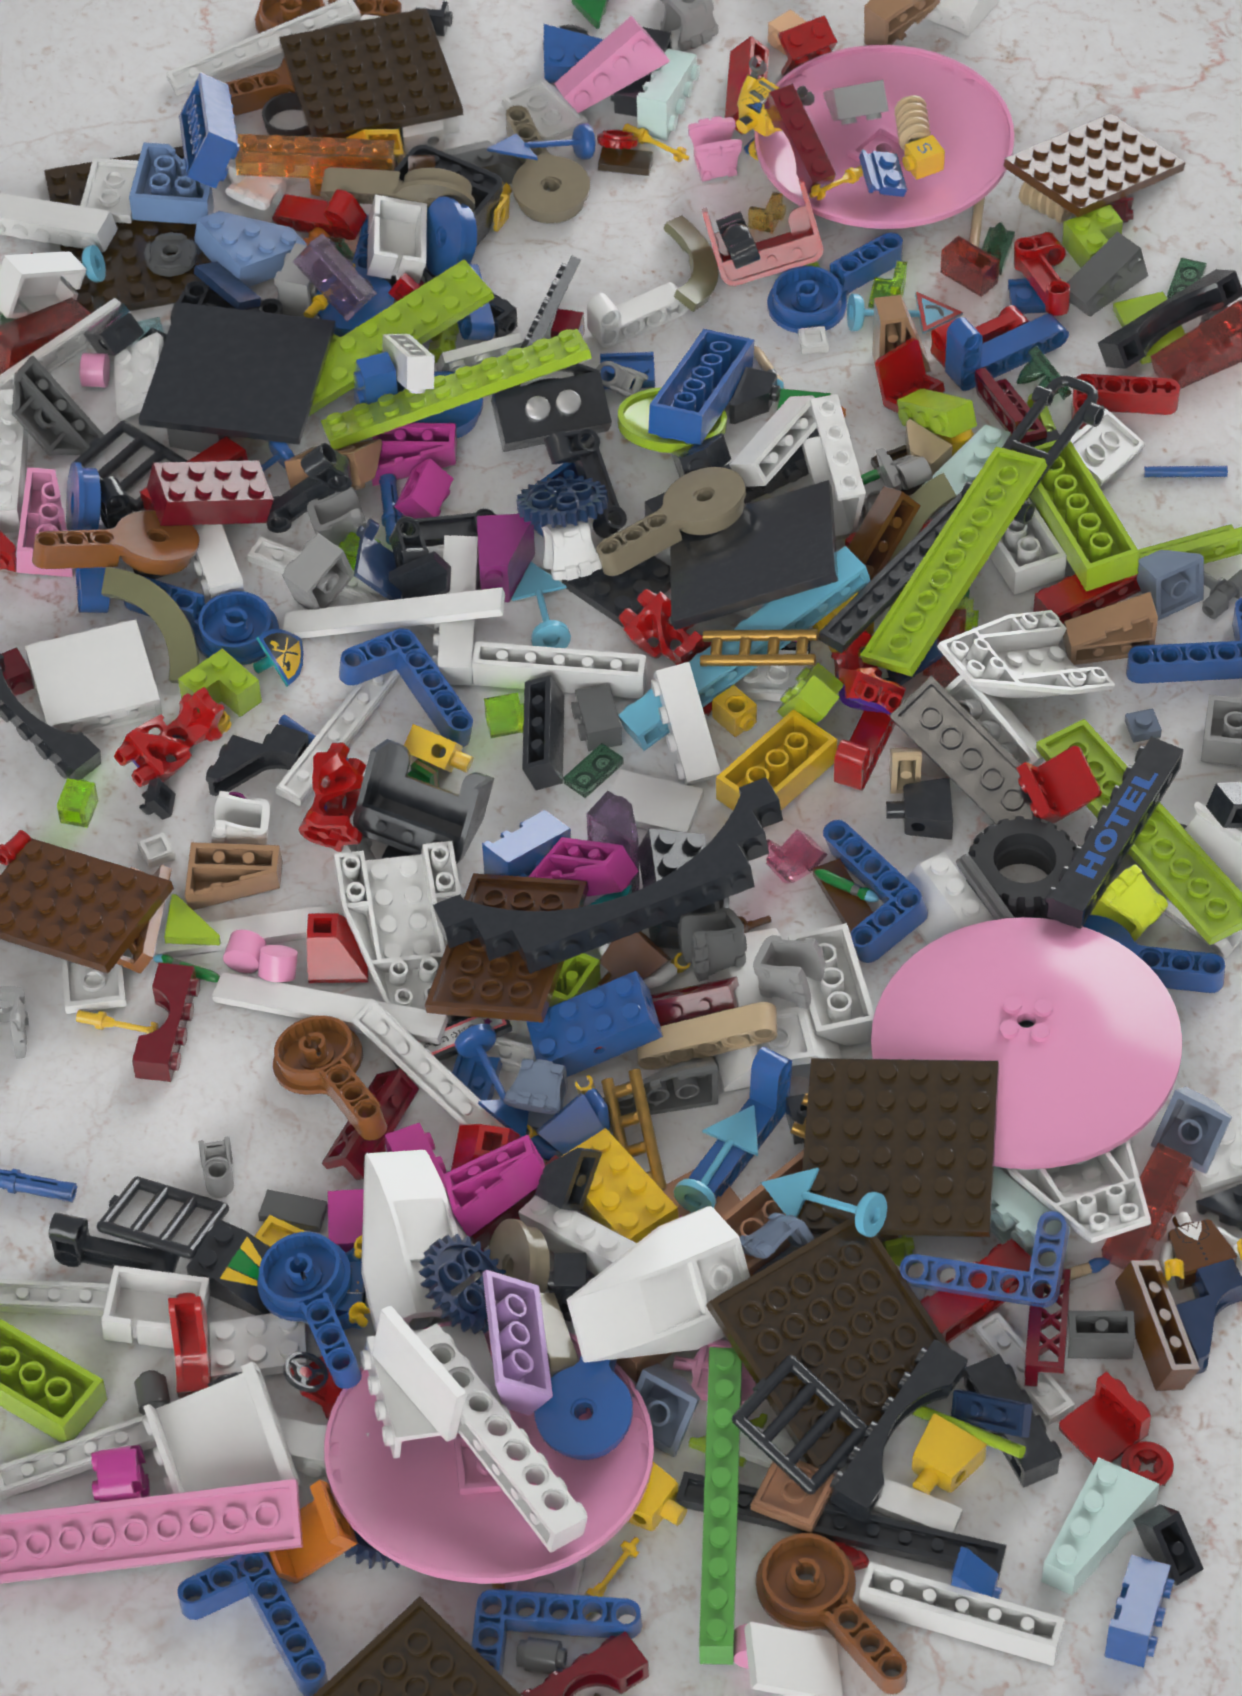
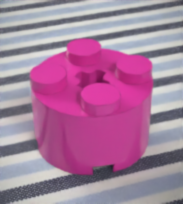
M140 1445L92 1452L94 1472L97 1471V1480L92 1481L95 1501L100 1500V1503L150 1497L149 1476L144 1473L142 1464L146 1463Z

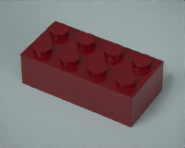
M259 461L153 463L147 484L160 526L266 523L274 500Z

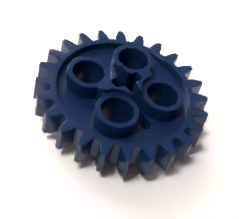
M570 475L565 479L562 476H558L557 479L548 477L546 482L538 480L537 485L529 484L528 489L521 490L522 494H518V499L516 500L519 517H523L524 522L531 521V525L540 523L541 527L551 524L552 528H555L557 525H562L563 528H566L567 524L577 526L579 521L587 523L588 518L596 519L597 514H603V509H607L608 496L605 485H601L600 481L593 482V478L584 480V476L573 479V475Z
M455 1234L452 1238L446 1235L431 1244L423 1253L425 1257L419 1262L424 1267L419 1271V1274L426 1278L421 1283V1286L428 1288L430 1291L425 1297L427 1299H434L435 1303L432 1309L440 1308L442 1310V1320L449 1316L453 1328L460 1323L462 1332H466L471 1328L473 1334H477L479 1331L486 1333L489 1331L483 1272L489 1270L504 1275L506 1270L497 1268L496 1265L500 1260L498 1258L491 1260L489 1258L491 1250L487 1249L483 1252L479 1241L472 1245L469 1236L461 1240L459 1234ZM476 1272L481 1274L480 1278L456 1296L451 1294L453 1289Z

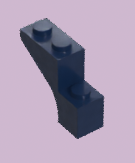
M1233 1258L1198 1268L1195 1282L1192 1283L1196 1299L1176 1305L1200 1368L1196 1375L1205 1372L1208 1367L1214 1319L1227 1306L1242 1301V1276Z

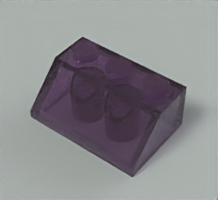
M323 234L310 242L293 261L346 321L350 320L377 294L372 284L355 270L353 263L344 258L337 250L334 242Z
M607 791L586 813L588 841L623 845L639 871V842L632 804L623 796H617ZM639 872L629 884L632 886V893L640 890Z

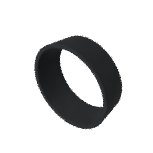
M296 93L277 95L264 105L262 118L270 137L279 142H287L309 135L306 125L298 129L284 130L269 124L272 117L282 111H301Z

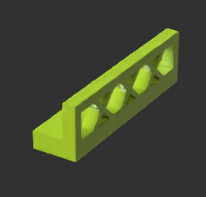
M1232 524L1141 548L1138 549L1139 559L1159 550L1201 554L1204 557V564L1242 554V527L1234 529Z

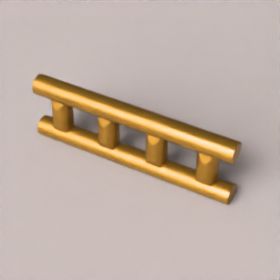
M818 629L704 630L703 641L711 642L710 655H700V666L816 665V655L807 654L808 641H818ZM740 641L738 655H722L723 642ZM751 641H768L767 654H750ZM780 641H797L796 654H779Z
M632 1069L628 1071L630 1081L617 1086L614 1085L613 1078L601 1080L614 1138L632 1157L647 1153L650 1171L646 1173L662 1191L666 1190L667 1185L641 1070ZM633 1094L637 1111L621 1116L618 1098ZM640 1123L644 1141L628 1146L624 1128Z

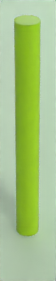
M927 1406L912 1413V1415L930 1421L935 1413L990 1447L1020 1459L1025 1455V1446Z

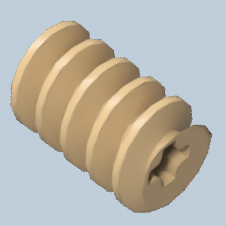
M920 96L904 97L895 106L894 114L896 116L899 145L904 151L905 144L931 135L926 108L927 104Z
M1023 182L1019 192V200L1022 204L1029 205L1031 209L1038 210L1041 214H1047L1049 218L1055 219L1056 222L1061 224L1071 217L1072 213L1026 182Z

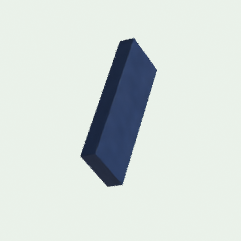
M212 262L195 266L194 274L235 309L245 310L260 306L261 297L220 263Z
M954 1389L951 1416L981 1429L1017 1437H1029L1033 1405L972 1391Z

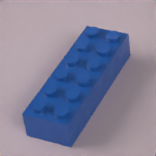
M201 72L179 115L187 177L216 189L219 181L223 182L229 169L227 165L230 159H235L240 145L237 143L238 135L235 130L236 124H234L235 115L232 111L233 105L231 104L228 84Z
M703 329L651 402L648 433L658 435L664 439L672 438L684 441L687 444L701 445L733 398L745 368H753L755 340Z

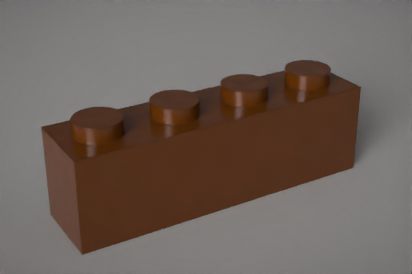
M884 486L848 546V549L866 566L870 580L887 565L921 507L920 504L904 492Z
M1159 1260L1130 1261L1116 1279L1115 1284L1125 1311H1134L1135 1338L1155 1391L1183 1390L1200 1368Z

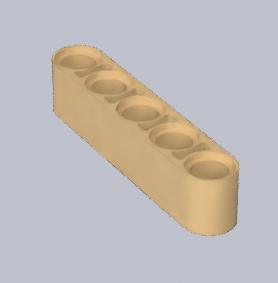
M758 1002L661 1026L662 1038L637 1048L638 1065L646 1070H655L672 1066L682 1061H689L692 1058H705L773 1041L777 1038V1008L772 1003Z

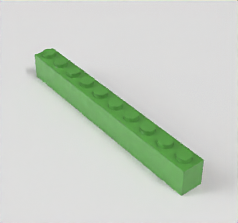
M709 1347L699 1658L700 1664L734 1665L740 1430L732 1423V1416L741 1407L742 1361L733 1348Z

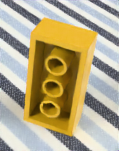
M793 709L716 777V799L731 810H734L740 797L739 787L766 777L780 800L782 810L834 764L837 738Z
M606 1128L574 1148L595 1149L602 1152L583 1206V1210L593 1221L638 1243L658 1226L680 1218L678 1207Z

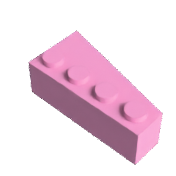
M631 15L554 84L566 101L580 113L669 63L670 60L659 45Z
M27 467L16 551L17 573L73 577V568L41 569L32 563L34 538L37 533L68 530L66 529L56 471L54 469Z

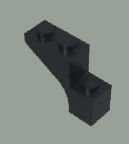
M276 724L271 734L268 733L265 736L263 744L232 735L228 743L221 747L216 763L207 770L206 781L208 782L210 795L218 796L219 791L230 792L266 770H290L309 746L308 734Z

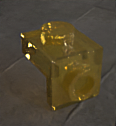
M773 192L765 209L750 206L748 210V227L773 234L779 220L783 221L785 217L786 205H783V194Z

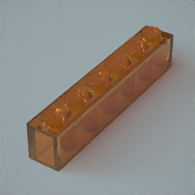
M237 134V143L240 146L235 157L236 175L323 179L324 170L332 167L393 171L395 168V146L393 140Z

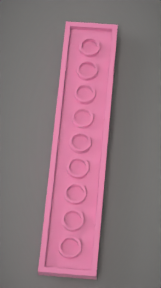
M290 1479L0 1515V1584L303 1547L298 1481Z

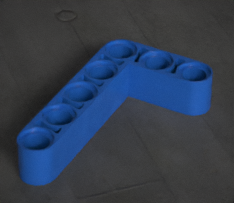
M1045 314L983 343V337L965 317H960L954 320L947 330L945 373L962 391H968L976 387L975 370L986 368L990 375L996 378L1061 347L1067 341L1069 332L1052 314Z
M1242 598L1236 601L1232 627L1235 641L1135 646L1128 652L1127 678L1131 682L1138 684L1242 679Z
M404 628L396 629L347 648L342 652L338 676L344 684L358 685L397 670L442 737L456 742L463 747L469 744L473 726L472 716L412 631Z
M833 820L823 830V836L831 854L836 859L840 858L843 865L867 888L874 891L884 903L850 933L858 959L864 963H871L878 960L927 919L928 909L921 892L846 822Z
M764 1046L757 1052L753 1060L749 1099L740 1109L742 1111L753 1105L755 1107L758 1150L786 1113V1097H790L792 1060ZM717 1139L688 1179L701 1181L725 1142ZM735 1146L731 1147L707 1185L715 1195V1199L718 1196L722 1197L727 1188L731 1187L752 1159L753 1154Z
M1048 1211L1040 1216L1037 1223L1029 1272L910 1254L902 1260L900 1273L908 1284L917 1288L1041 1308L1050 1307L1057 1301L1069 1237V1226L1064 1216L1059 1212ZM1052 1220L1062 1223L1060 1232L1055 1235H1049L1045 1232L1046 1225ZM1046 1252H1053L1057 1258L1055 1263L1049 1267L1042 1266L1040 1264L1041 1256ZM913 1264H923L924 1271L920 1277H909L908 1271ZM947 1268L954 1269L956 1272L954 1280L950 1283H942L940 1281L941 1272ZM978 1273L987 1275V1283L982 1288H974L971 1285L972 1278ZM1010 1278L1017 1279L1019 1281L1017 1291L1005 1293L1003 1291L1004 1282ZM1043 1283L1049 1284L1051 1286L1050 1295L1044 1299L1037 1298L1035 1296L1036 1287Z
M264 1552L235 1555L185 1579L178 1586L177 1594L181 1612L190 1620L204 1618L249 1596L299 1691L304 1696H313L328 1682L325 1663ZM251 1568H261L257 1572H248ZM222 1582H230L228 1586H218ZM266 1594L275 1595L274 1597L269 1599L262 1598ZM193 1596H199V1597H200V1598H199L198 1600H196V1601H188V1599H189L190 1597H193ZM281 1620H288V1621H290V1622L287 1623L286 1625H277V1624H276V1623H278V1622L281 1621ZM294 1647H303V1648H304V1649H303L302 1651H300V1652H292V1651H290V1650L293 1649ZM312 1673L319 1675L315 1679L305 1678L308 1674Z
M490 1589L482 1592L476 1603L472 1647L503 1676L508 1631L597 1638L617 1637L626 1631L630 1638L633 1639L639 1635L643 1627L641 1609L635 1601L626 1598ZM491 1605L501 1607L499 1612L495 1614L485 1612L487 1607ZM527 1607L535 1610L530 1616L526 1617L518 1614L521 1609ZM557 1610L568 1612L562 1619L552 1617V1614ZM591 1612H597L602 1615L596 1621L585 1619L587 1614ZM629 1614L635 1617L633 1622L628 1624L618 1621L623 1615ZM487 1637L497 1639V1642L492 1646L481 1644Z

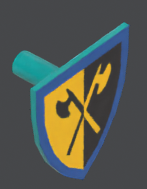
M270 629L256 638L267 657L254 663L253 668L256 673L260 674L274 666L287 687L300 675L303 666L302 639L289 631Z

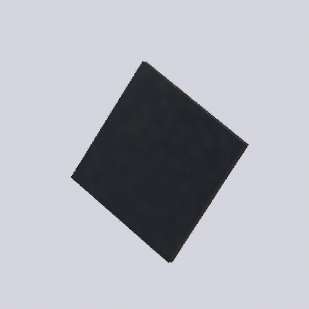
M178 302L138 418L139 425L300 445L336 329L335 321Z
M826 480L745 505L742 515L735 523L716 533L693 535L680 530L682 540L670 547L671 623L674 630H678L838 582L833 495L830 481Z

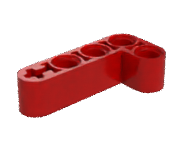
M341 189L335 190L330 201L285 194L272 216L275 224L291 227L295 231L310 233L314 228L319 227L326 231L330 237L346 240H355L367 218L365 211L355 197Z
M1081 374L1076 377L1092 384L1097 389L1099 398L1096 404L1104 406V409L1106 408L1109 412L1171 415L1178 409L1180 384L1174 379ZM1073 389L1071 420L1087 399V394ZM1083 422L1079 429L1081 430L1087 424Z
M875 711L863 712L850 740L842 739L838 745L834 760L835 783L861 791L864 790L896 725L890 719V715Z

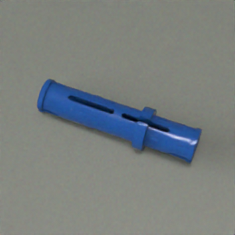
M384 474L379 479L383 507L381 522L385 527L386 542L391 545L389 542L390 535L397 521L403 515L394 507L398 500L397 479L393 474Z
M0 1169V1188L6 1189L8 1193L24 1192L71 1203L75 1200L77 1183L21 1173L19 1169H12V1171Z

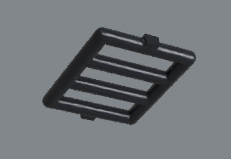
M122 420L102 438L96 437L92 440L90 448L74 462H80L82 468H86L85 466L123 433H126L134 440L98 470L101 481L110 476L143 446L151 449L155 453L120 482L125 492H127L151 471L153 463H160L164 458L169 462H187L188 460L129 422ZM129 496L132 511L139 512L144 508L141 496L136 500Z
M136 1176L132 1178L119 1196L114 1195L111 1198L109 1209L99 1220L96 1227L101 1233L182 1258L192 1259L218 1219L223 1220L229 1211V1205L222 1201ZM139 1190L155 1194L130 1228L114 1223ZM167 1199L184 1203L159 1237L143 1232ZM196 1207L212 1212L188 1246L171 1241Z
M793 1355L786 1356L766 1379L762 1378L753 1387L754 1393L732 1416V1423L808 1495L815 1494L835 1470L839 1471L846 1465L847 1457L854 1447L858 1446L864 1439V1434L868 1428L864 1421ZM792 1371L805 1386L768 1427L761 1432L748 1418ZM816 1394L829 1406L828 1410L793 1449L785 1455L772 1441L813 1395ZM840 1417L853 1431L818 1471L809 1478L796 1464L835 1420Z

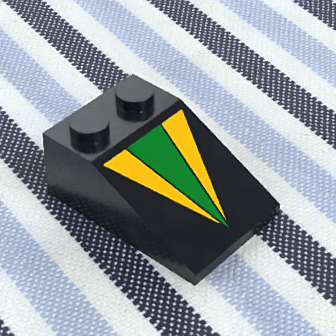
M218 1219L198 1248L196 1255L187 1265V1274L209 1278L211 1297L255 1316L271 1314L264 1306L258 1293L260 1263L270 1247L246 1230Z

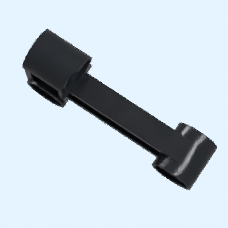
M191 281L185 286L180 298L174 304L170 322H172L178 302L235 308L203 281ZM275 298L261 300L260 306L245 309L248 311L283 315L282 304Z
M585 428L570 432H558L547 436L543 441L551 464L574 463L579 477L584 476V480L593 478V482L600 481L601 485H605L608 496L607 509H603V514H597V518L593 520V530L601 538H608L617 533L625 526L627 515L618 504L599 449L600 438L598 434L592 429Z
M322 443L306 454L300 463L304 472L309 477L283 495L273 497L274 500L266 522L267 529L273 533L286 532L291 528V522L307 512V505L310 501L314 499L319 501L335 492L348 490L352 485L350 461L346 456L340 454L326 443Z
M110 476L100 481V517L106 529L116 527L123 517L133 513L129 496L116 477ZM133 568L135 574L155 580L166 576L147 574Z
M483 508L479 509L476 513L418 519L407 516L401 517L389 538L396 567H401L429 554L428 546L444 545V535L478 536L477 516L496 514L490 509Z
M55 1212L50 1222L49 1239L52 1243L54 1258L62 1265L68 1267H78L82 1262L111 1269L115 1265L175 1273L180 1259L179 1256L153 1248L91 1236L89 1234L87 1218Z

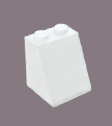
M940 0V3L925 19L969 36L997 5L999 0Z

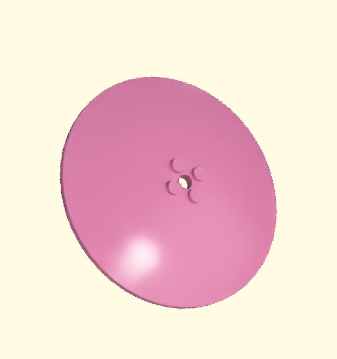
M896 45L851 47L809 60L789 72L775 84L779 88L793 84L796 91L800 86H805L808 92L811 91L815 97L813 104L809 106L804 105V108L836 173L833 182L842 178L846 169L861 166L859 155L862 149L866 150V153L871 154L873 151H888L898 155L907 186V192L904 197L881 195L879 191L869 193L864 176L860 177L859 181L854 184L842 183L826 191V196L822 200L818 201L817 196L810 198L808 195L813 214L834 222L862 228L900 229L917 227L947 219L965 211L987 196L997 186L1006 172V168L1003 166L1004 159L1013 154V121L1008 107L998 91L971 68L935 52ZM874 81H884L889 111L881 113L882 118L867 120L866 116L856 117V123L842 125L841 120L833 121L823 92ZM912 95L920 96L925 100L931 135L936 138L945 150L944 170L918 180L914 178L910 171H906L902 158L905 151L899 145L896 116L894 114L897 102L904 97ZM754 130L757 158L766 176L789 200L800 207L804 206L805 203L796 174L794 153L783 131H777L769 136H763Z
M1022 917L985 921L963 927L940 937L915 953L895 973L881 995L872 1022L871 1049L872 1059L999 1061L994 1166L1011 1169H1045L1072 1165L1092 1159L1111 1151L1139 1133L1157 1115L1173 1090L1181 1063L1182 1033L1177 1010L1168 990L1155 972L1131 950L1117 941L1085 927L1079 929L1057 920ZM1022 1021H1031L1034 1023V1025L1029 1028L1021 1027L1019 1023Z
M451 1321L440 1323L438 1325L440 1327L450 1326ZM488 1331L484 1333V1336L492 1358L490 1334ZM569 1333L580 1360L581 1351L577 1336ZM617 1363L614 1373L625 1383L630 1395H634V1397H631L633 1402V1418L629 1430L621 1443L610 1453L600 1458L577 1460L556 1452L542 1439L536 1426L535 1412L529 1416L509 1410L511 1419L517 1427L522 1428L527 1433L531 1445L538 1453L540 1452L545 1456L549 1468L556 1477H560L565 1482L569 1494L576 1502H580L587 1513L588 1518L583 1536L550 1553L487 1469L481 1465L480 1460L459 1433H457L456 1438L448 1442L442 1436L402 1441L400 1458L393 1459L390 1446H385L383 1442V1421H378L376 1417V1397L369 1393L368 1370H363L362 1366L360 1367L362 1373L360 1382L353 1388L342 1389L332 1408L326 1428L324 1461L327 1480L334 1500L352 1528L367 1543L395 1562L420 1573L457 1582L488 1584L528 1580L561 1570L586 1558L605 1545L631 1518L647 1489L653 1465V1429L648 1410L639 1391L635 1389L636 1386ZM588 1408L587 1413L581 1415L579 1419H589L592 1416L590 1409Z

